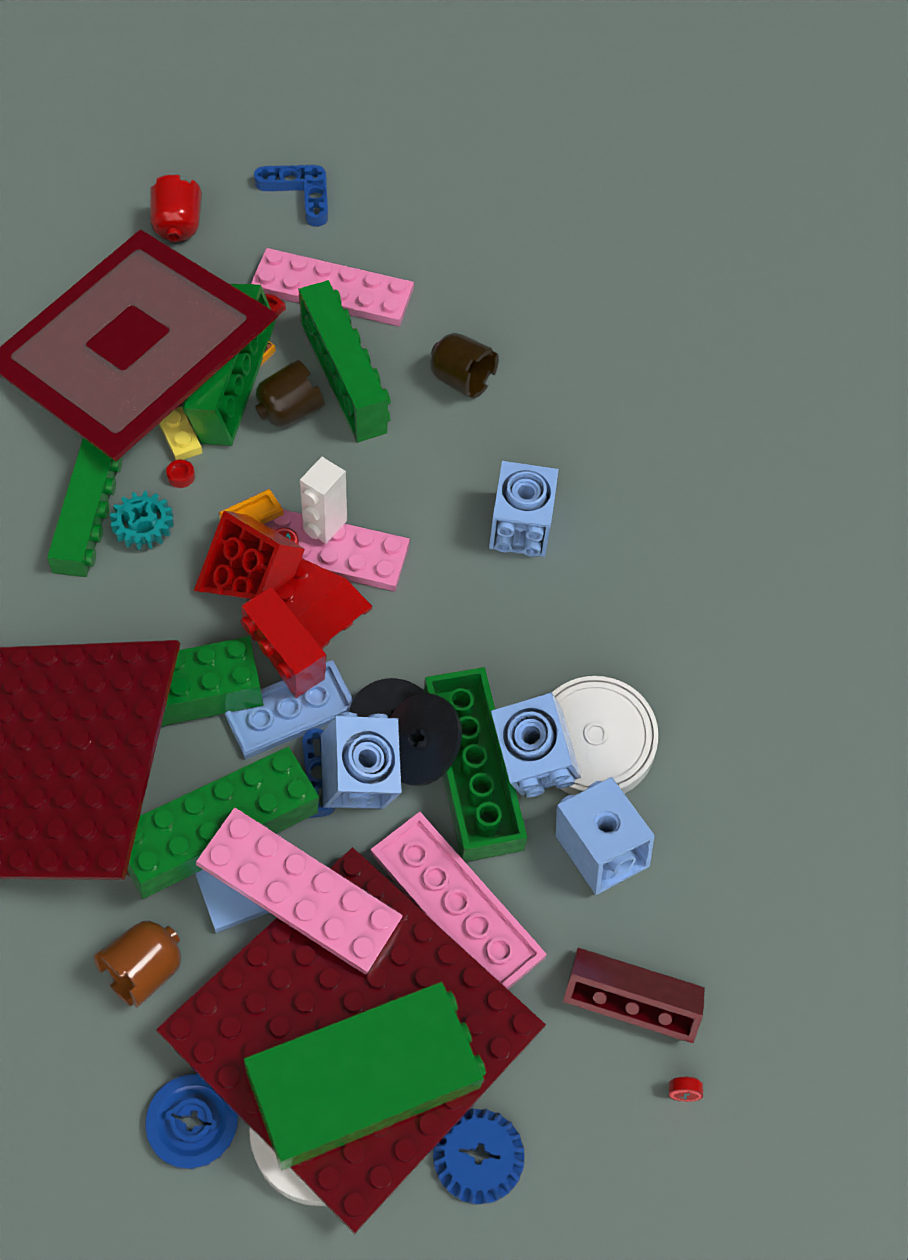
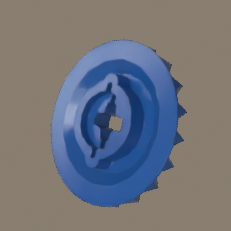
M198 1074L184 1075L168 1082L152 1099L146 1115V1134L153 1151L165 1163L177 1168L195 1169L201 1166H208L214 1160L219 1159L226 1149L231 1146V1142L237 1132L238 1115ZM194 1112L197 1113L198 1120L202 1121L203 1124H207L205 1126H194L192 1131H187L186 1123L175 1117L182 1119L185 1117L190 1118Z
M472 1108L434 1148V1167L440 1182L454 1197L467 1203L488 1204L506 1196L518 1183L524 1167V1147L520 1134L516 1131L512 1122L505 1119L500 1113L492 1112L487 1108ZM477 1145H481L484 1147V1153L494 1158L483 1159L481 1165L475 1164V1157L463 1152L475 1151Z

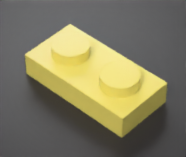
M182 406L174 409L159 423L175 460H185L202 454V447Z

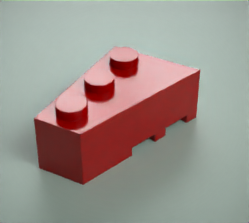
M272 586L241 606L242 618L240 622L249 635L252 634L261 651L269 658L295 699L325 680L326 653Z

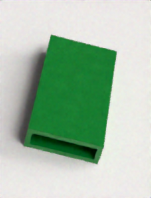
M442 982L244 1058L245 1071L281 1171L481 1088L484 1080L483 1075H486L485 1066L481 1057L478 1054H473L469 1045L472 1042L470 1031L465 1022H459L455 1013L458 1010L456 999L452 991L446 992Z

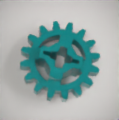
M144 491L142 496L138 497L135 492H132L131 499L123 496L121 498L122 505L114 504L115 513H110L112 532L115 533L118 542L124 540L127 548L134 543L137 550H141L143 544H147V547L152 549V542L156 541L162 544V535L168 537L171 535L170 528L174 527L172 508L168 507L166 499L159 500L157 493L152 497H148L147 491ZM157 512L160 514L161 519H158ZM124 521L127 522L128 528L123 525Z

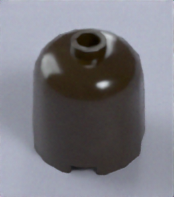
M451 333L444 336L433 346L431 351L430 364L435 377L461 394L473 399L480 396L488 388L485 382L489 378L490 373L496 374L499 363L498 353L494 352L491 347L459 333Z
M300 360L291 362L259 383L256 389L258 404L255 405V409L262 420L267 418L271 424L277 427H288L319 411L325 405L318 385L312 387L307 379V376L311 375V373Z

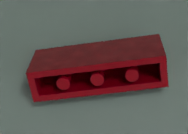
M578 947L563 1002L694 1043L703 1017L705 987Z

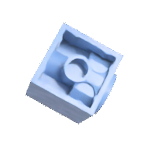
M502 461L489 549H495L504 553H522L530 557H545L559 469Z
M552 692L491 711L510 784L521 796H539L545 792L544 789L556 786V788H566L575 784L574 780L581 778L562 708Z
M352 712L340 713L338 716H335L321 734L323 808L384 809L401 794L398 718H388L386 714L357 717V714Z
M612 777L604 781H596L585 791L577 795L566 796L557 804L555 837L595 895L650 867L655 835Z

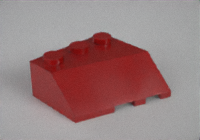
M223 511L193 591L253 599L271 586L276 591L295 576L305 548L249 515Z
M303 558L300 561L295 576L276 590L277 594L322 649L340 631H345L352 626L353 621L360 615H365L372 610V605L346 578Z

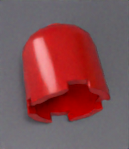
M165 175L158 177L156 184L151 186L150 222L152 229L159 237L172 242L188 240L196 234L200 221L202 192L200 186L194 180H191V183L180 180V175Z

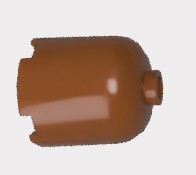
M142 921L132 926L93 956L94 962L100 973L107 970L113 978L114 982L110 984L112 990L129 1006L134 1004L137 1008L179 969L181 953L177 943L180 942V939L169 926L163 928L158 923Z

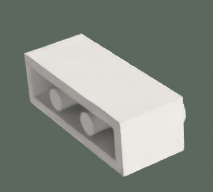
M321 457L300 479L304 531L311 538H318L327 544L347 522L346 471Z

